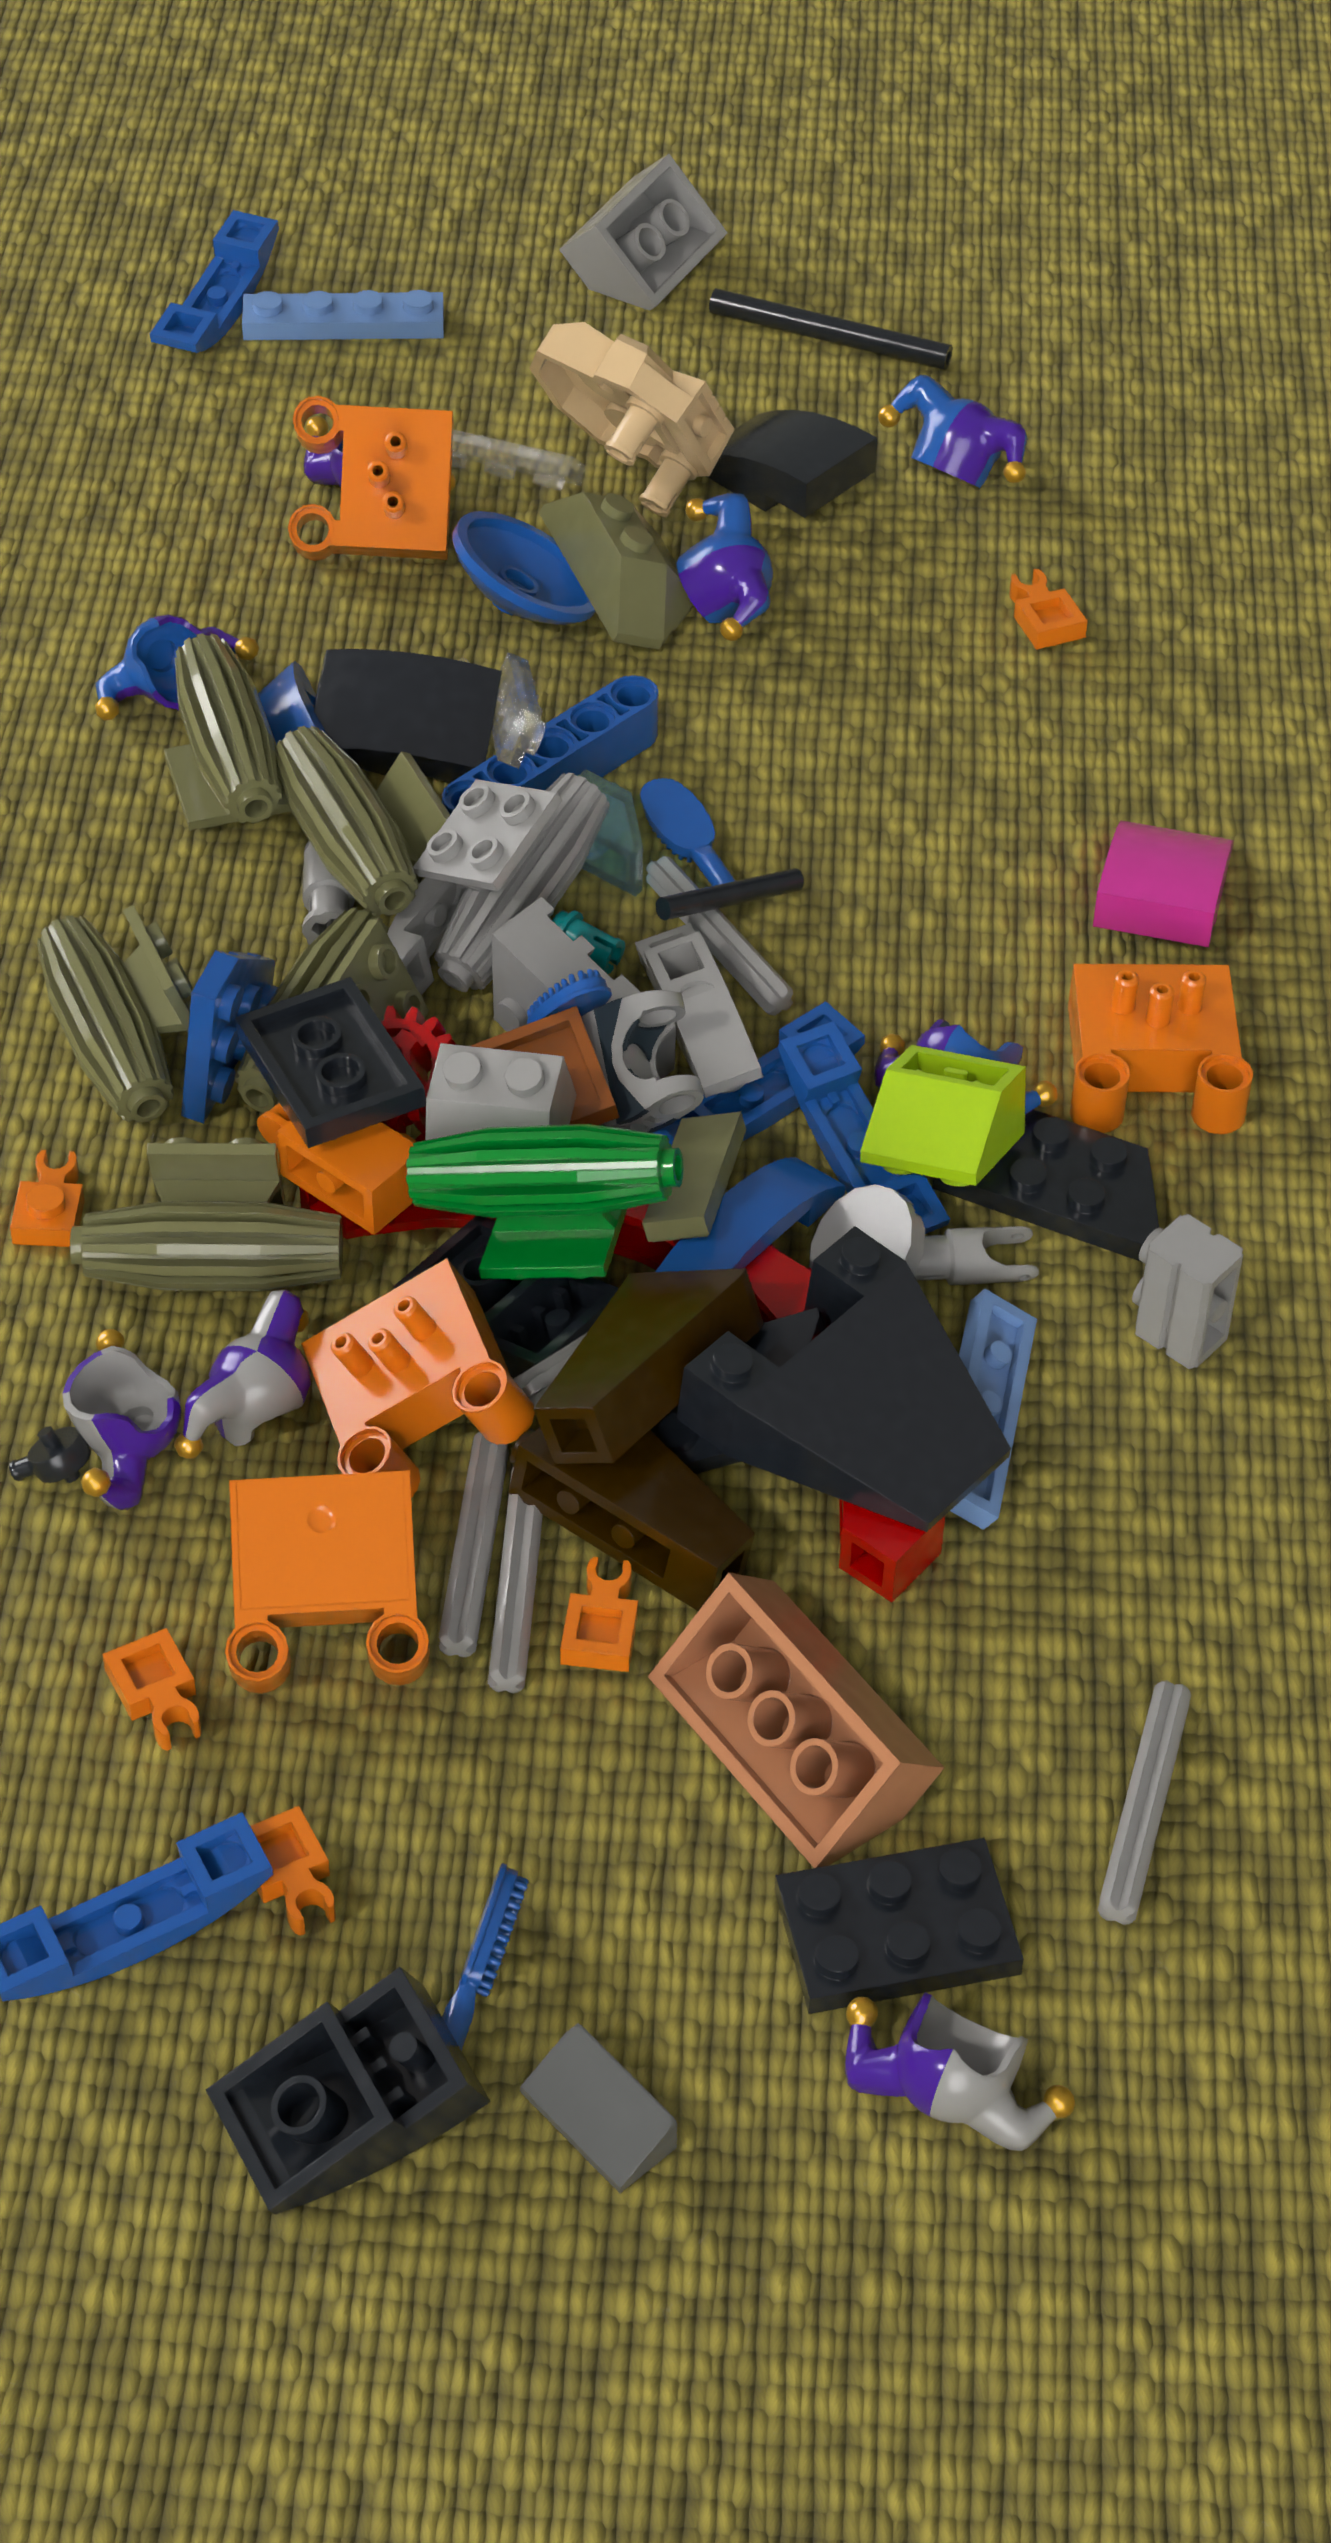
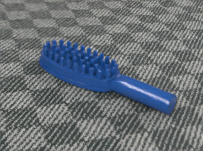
M660 778L647 782L641 788V803L652 831L657 834V838L661 839V843L666 845V849H671L673 855L678 854L679 860H683L686 857L687 862L691 863L693 859L711 886L736 881L712 848L715 839V829L709 814L696 796L680 782L673 779Z
M587 969V974L582 970L578 971L579 981H576L573 974H569L570 984L563 978L561 979L562 987L559 983H555V992L550 987L548 988V993L544 992L543 997L539 996L533 1002V1005L527 1010V1024L577 1006L582 1017L586 1013L606 1004L612 996L611 989L607 987L606 980L601 977L597 969Z
M504 1863L500 1865L456 1992L445 2007L442 2015L461 2051L473 2019L476 1993L485 1997L490 1995V1989L493 1988L494 1979L497 1977L496 1971L499 1969L503 1954L506 1952L505 1948L510 1941L509 1936L513 1931V1925L521 1908L520 1904L524 1899V1891L529 1883L528 1879L518 1876V1871L508 1868L507 1864Z

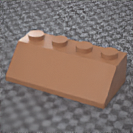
M728 1573L648 1675L653 1684L813 1868L831 1865L902 1821L945 1768L773 1580Z

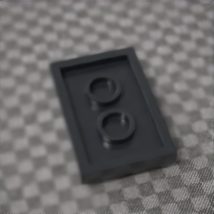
M351 977L235 1017L239 1039L308 1148L335 1140L341 1136L426 1106L423 1084Z
M985 1838L775 1875V1894L808 2014L848 2007L849 2003L857 1997H867L877 2002L1022 1974L1024 1958Z

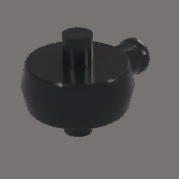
M48 1426L38 1432L39 1440L31 1447L26 1457L12 1460L9 1463L11 1476L16 1481H22L24 1478L36 1475L44 1483H54L65 1479L66 1483H72L81 1476L79 1470L89 1460L91 1450L75 1427L69 1426L53 1430L51 1426Z

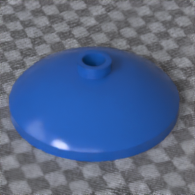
M476 511L465 514L460 518L452 534L458 560L476 587L499 610L506 614L515 615L534 622L560 625L586 621L595 614L594 607L553 537L532 525L499 513Z

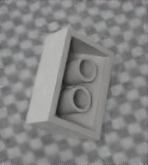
M667 154L632 177L559 250L589 290L650 311L727 234V231L671 155Z

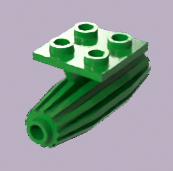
M592 1124L487 1127L413 1143V1146L409 1149V1157L406 1162V1182L409 1188V1197L412 1198V1203L415 1206L496 1218L479 1267L481 1279L523 1280L527 1278L566 1277L584 1279L588 1277H606L627 1209L667 1201L672 1194V1187L681 1186L684 1167L681 1150L679 1148H672L671 1144H669V1138L663 1134Z

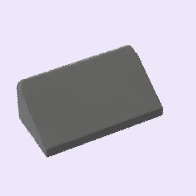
M579 2023L562 2036L520 2086V2092L620 2194L677 2148V2122L675 2118Z

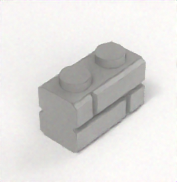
M1189 1214L1180 1215L1165 1229H1155L1146 1238L1139 1252V1260L1145 1263L1144 1276L1137 1284L1132 1296V1302L1139 1306L1135 1335L1157 1349L1165 1347L1166 1355L1187 1369L1197 1368L1228 1338L1243 1259V1248L1221 1234L1211 1235L1210 1227Z

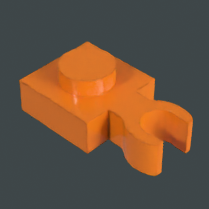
M1033 569L1032 585L1021 583L1017 575L1012 574L1009 595L1015 603L1014 618L1036 650L1086 638L1088 620L1065 588L1050 592L1047 588V577L1039 569Z
M41 1150L35 1160L38 1182L20 1181L10 1224L12 1243L16 1245L70 1247L72 1226H80L85 1202L83 1185L76 1184L79 1179L76 1153L69 1151L67 1164L61 1168L53 1169L49 1168L47 1150Z
M593 1557L588 1562V1595L570 1593L560 1647L561 1665L629 1672L638 1621V1600L626 1599L631 1591L632 1573L631 1564L628 1560H623L622 1574L614 1580H604L598 1576L599 1557Z
M167 1628L102 1654L105 1671L129 1717L133 1721L152 1713L154 1736L162 1749L167 1751L172 1749L170 1733L167 1729L172 1723L184 1722L191 1727L195 1738L201 1736L199 1712L193 1702L187 1699L196 1695L195 1680Z
M299 1806L251 1825L250 1827L273 1870V1875L257 1889L263 1903L265 1904L284 1895L289 1926L300 1936L305 1934L304 1918L300 1910L306 1906L317 1905L325 1911L329 1922H334L336 1912L333 1893L326 1884L319 1881L330 1876L329 1860Z

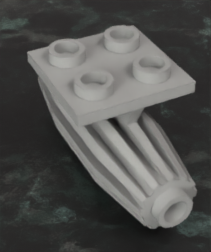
M569 772L567 774L563 773L546 790L476 779L471 787L461 795L456 808L440 830L429 840L425 851L413 866L414 872L419 877L451 882L467 887L434 956L440 967L438 974L449 986L461 992H467L469 988L473 990L484 989L493 980L492 933L541 896L555 908L582 869L610 807V803L606 800V795L595 784L588 782L582 776H576L574 773Z

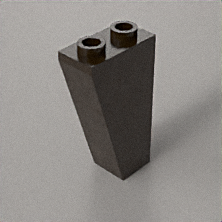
M746 1268L630 1273L533 1408L554 1464L614 1463L679 1404L683 1372L687 1364L727 1331L744 1343H747L760 1331L764 1321Z
M541 1427L537 1430L529 1428L528 1431L519 1437L510 1455V1461L514 1464V1469L508 1491L509 1494H518L525 1504L535 1505L541 1514L623 1564V1560H628L634 1572L696 1611L701 1609L728 1573L744 1574L755 1533L651 1430L614 1463L554 1464Z

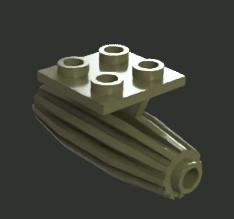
M204 633L196 634L197 637L192 639L189 637L184 641V645L182 647L179 646L176 651L175 670L179 711L190 744L164 749L165 759L189 831L232 822L245 823V821L257 823L272 815L291 811L276 764V742L253 680L223 638L220 640L218 635L212 633L210 635H204Z
M305 726L297 727L298 730L293 732L290 730L285 734V738L282 741L279 740L276 745V764L291 811L326 869L367 912L371 911L374 916L378 915L380 917L381 914L390 916L402 912L415 898V890L418 889V885L423 878L417 876L413 866L425 851L429 840L450 816L449 812L410 753L400 752L377 791H375L361 768L323 730L321 731L315 726L310 728Z
M134 905L124 909L123 912L140 945L125 962L120 959L86 918L81 916L75 918L71 915L66 916L62 920L56 919L52 921V925L48 928L45 927L41 931L42 936L37 940L50 1004L82 1070L116 1114L128 1122L131 1120H135L136 1123L152 1121L169 1107V1100L173 1099L174 1096L160 1034L187 1031L188 1033L191 1000L187 1002L186 998L191 996L193 987L177 957L168 962L165 961L164 958L173 954L158 923L155 921L145 926Z
M357 908L345 910L300 954L267 1004L268 1006L351 977L380 1021L384 1020L387 1006H394L402 1019L405 1018L406 1013L411 1007L418 1008L424 1018L429 1012L422 995L416 988L396 948L387 935L389 926H386L383 923V919L378 915L376 917L371 914V911L367 912L365 909L358 910ZM246 1050L235 1076V1082L238 1083L237 1089L245 1103L251 1108L261 1112L269 1111L279 1101Z
M176 1137L167 1140L165 1143H147V1158L158 1202L85 1213L83 1226H72L71 1263L82 1264L85 1277L157 1290L266 1291L341 1279L342 1216L285 1205L276 1143H263L254 1138H237L229 1143H200L195 1139Z

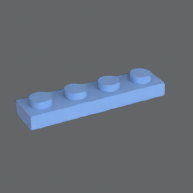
M364 290L358 293L312 291L309 293L278 294L272 291H264L258 294H244L242 313L243 340L444 338L443 292L412 290L399 293H378L372 290Z
M984 1289L970 1301L959 1357L1010 1445L1012 1452L1037 1319L989 1290ZM1011 1452L1009 1458L950 1511L983 1530L999 1518Z

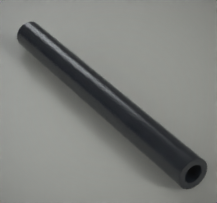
M718 288L713 290L709 302V312L712 314L934 368L947 370L952 357L953 347L950 344Z

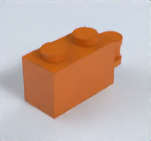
M280 1103L257 1118V1126L264 1139L269 1143H276L279 1152L280 1174L371 1234L375 1235L412 1204L413 1200L409 1197V1188L406 1182V1162L409 1157V1149L416 1141L409 1135L398 1133L380 1122L335 1140L308 1148Z

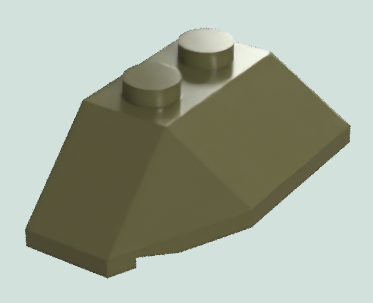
M581 492L543 504L539 512L541 518L613 642L660 649L668 636L694 608L678 576L676 561L660 535L629 500L617 494L609 493L606 496Z

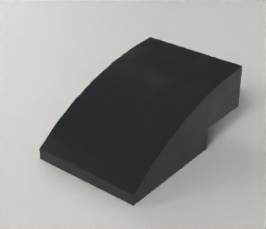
M800 410L764 412L734 430L710 476L706 477L733 493L744 494L748 502L765 512L780 503L806 518L875 472L877 437L854 425L815 412Z
M376 649L326 650L323 658L314 712L327 735L361 769L386 776L402 751L412 755L425 776L451 783L486 761L502 671L473 663L411 652Z
M475 1216L393 1287L394 1289L441 1261L448 1259L474 1290L508 1371L514 1379L586 1334L619 1288L593 1277L584 1279L571 1277L527 1278L523 1280L481 1279L479 1267L495 1220L488 1217Z
M402 1967L393 1971L341 2010H338L327 2001L206 2089L268 2210L275 2215L345 2188L391 2165L455 2127L491 2102L426 1988Z

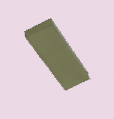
M741 1111L681 1119L672 1148H679L681 1150L684 1167L683 1181L680 1187H672V1194L667 1201L649 1204L642 1222L648 1242L707 1237L710 1235L746 1132Z

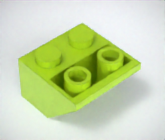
M911 1045L885 1071L860 1150V1162L881 1166L892 1174L905 1175L915 1173L940 1178L943 1183L951 1186H976L1025 1134L1026 1066Z

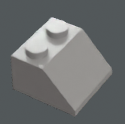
M441 1043L426 1097L425 1140L487 1127L569 1125L577 1094L564 1056Z

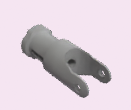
M308 841L304 850L302 899L304 907L308 910V914L302 924V933L309 945L345 910L348 911L350 908H353L355 898L326 869L310 841Z
M1022 1226L950 1228L946 1230L944 1235L925 1236L924 1254L914 1277L916 1280L946 1279L949 1285L1022 1282L1034 1279L1039 1275V1269L1036 1266L1004 1265L991 1259L985 1251L989 1246L996 1244L1025 1242L1031 1239L1033 1230Z

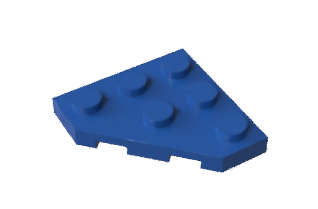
M215 950L191 992L181 1116L204 1124L216 1102L224 1104L227 1101L235 1080L236 1071L234 1068L239 1060L242 1061L246 1051L237 1034L235 1017L267 1006L278 987L273 986L275 960L250 952L247 954L234 951L226 953Z

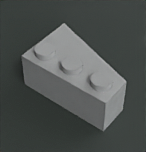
M542 896L492 933L494 1020L507 1032L527 1024V1010L530 1009V1006L533 1005V1002L539 996L543 997L544 992L548 993V988L552 987L555 992V983H559L562 987L561 979L565 978L567 983L570 984L569 974H573L576 981H579L577 973L580 970L586 974L587 969H597L601 977L606 980L607 987L612 992V996L607 1003L640 993L622 974L613 980L589 957L595 948L582 935L574 941L570 939L549 918L553 915L555 909ZM676 1027L666 1033L657 1050L656 1069L660 1079L675 1069Z

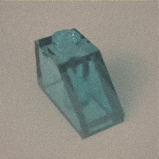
M585 769L578 776H582L588 782L595 784L606 795V800L610 803V807L582 869L637 896L643 890V845L632 793L616 783L610 782Z

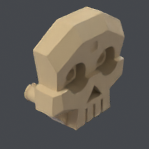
M586 322L553 324L529 367L554 406L599 444L604 445V449H607L606 452L614 459L623 464L633 466L636 457L648 460L654 467L659 468L644 493L640 495L639 501H642L641 504L648 510L662 517L669 515L671 507L687 481L694 480L696 477L710 476L735 430L729 419L725 417L726 414L719 406L715 396L712 395L713 393L706 381L672 370L644 343L620 334L614 342Z

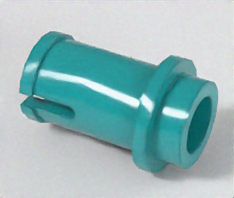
M562 910L557 913L552 921L573 941L582 935L595 948L589 957L607 974H610L614 970V966L609 964V961L615 965L619 964L625 950V941L615 938L583 921V914L574 910L568 913Z

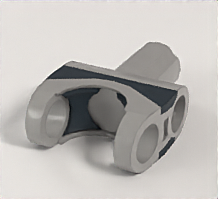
M671 990L640 992L613 1000L581 1017L620 1117L600 1126L653 1133L671 1125L694 1110L703 1101L704 1096L700 1078L686 1074L660 1079L656 1069V1054L660 1042L666 1033L676 1027L675 1022L682 1019L686 1014L681 993Z

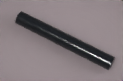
M793 868L663 896L656 901V912L660 919L670 920L792 893L803 888L804 877L799 869Z

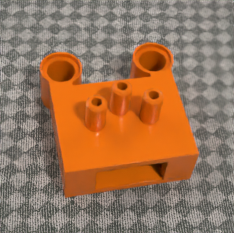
M311 396L301 401L293 415L294 429L301 445L309 452L324 454L336 449L340 442L343 441L340 520H335L330 511L316 504L303 505L295 510L290 517L288 531L297 553L305 559L313 561L324 560L332 554L448 560L454 431L453 411L336 405L330 399L322 396ZM322 413L332 418V429L324 436H310L304 430L305 422L314 414ZM313 520L322 521L329 528L325 540L317 545L305 544L299 538L300 529L303 525Z
M1073 964L1068 1012L1075 1072L1070 1116L1075 1124L1102 1133L1111 1132L1117 1129L1123 1122L1127 1092L1194 1093L1191 1116L1194 1123L1201 1129L1214 1134H1228L1240 1129L1245 1122L1253 1071L1250 1064L1242 1058L1229 965Z
M448 1259L441 1261L301 1343L340 1443L337 1456L340 1471L343 1474L410 1470L411 1498L418 1490L420 1472L415 1463L403 1451L404 1448L463 1414L487 1441L496 1445L517 1441L524 1432L528 1431L533 1423L535 1415L534 1404L511 1377L474 1290Z
M410 1470L229 1480L235 1629H233L227 1639L225 1654L231 1675L237 1684L249 1692L263 1694L274 1691L285 1682L290 1674L292 1661L286 1636L280 1628L373 1623L367 1633L366 1648L370 1668L379 1679L387 1684L401 1686L412 1683L422 1676L428 1666L430 1648L427 1630L417 1615ZM397 1633L408 1635L418 1645V1650L414 1657L401 1664L386 1661L378 1652L382 1641L388 1636ZM267 1642L277 1649L276 1661L265 1671H249L239 1663L240 1655L251 1643Z

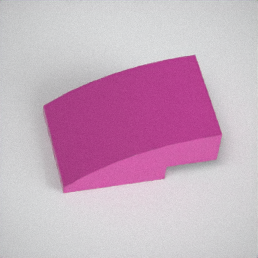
M1121 820L1114 833L1099 883L1093 927L1209 947L1234 840Z

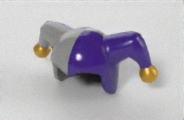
M288 1290L271 1291L261 1308L251 1332L246 1336L235 1339L218 1354L209 1372V1379L196 1388L186 1400L183 1433L174 1441V1447L179 1456L186 1459L196 1458L203 1450L201 1436L208 1426L215 1423L223 1438L234 1446H241L253 1439L255 1428L263 1422L302 1407L311 1385V1368L302 1352L295 1346V1338L298 1332H302L309 1325L308 1312L302 1308L300 1298Z
M106 1329L96 1338V1348L99 1351L92 1354L76 1367L66 1381L62 1396L64 1408L73 1425L102 1461V1470L94 1467L84 1473L81 1479L83 1491L88 1495L99 1497L109 1507L118 1510H128L140 1502L145 1484L148 1460L163 1451L173 1440L178 1430L182 1412L178 1391L167 1380L146 1367L134 1353L123 1348L125 1341L119 1331Z
M925 1992L909 2017L898 2044L882 2049H877L871 2035V2026L875 2023L878 2016V2008L875 2002L867 1997H857L847 2007L846 2018L851 2028L845 2056V2074L848 2085L859 2093L893 2097L906 2096L923 2114L942 2122L967 2124L994 2143L1016 2151L1027 2149L1056 2118H1065L1074 2111V2095L1068 2088L1061 2085L1049 2087L1045 2092L1043 2102L1027 2109L1019 2106L1011 2091V2085L1020 2067L1028 2039L1022 2036L1019 2038L1007 2036L970 2021L942 2005L931 1994Z

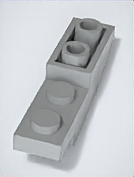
M691 923L635 942L640 962L654 989L676 991L683 996L686 1014L682 1019L675 1022L676 1040L694 1076L700 1078L704 1096L707 1098L718 1093L734 1092L742 1088L746 1083L763 1078L760 1064L742 1020L700 931L695 932Z

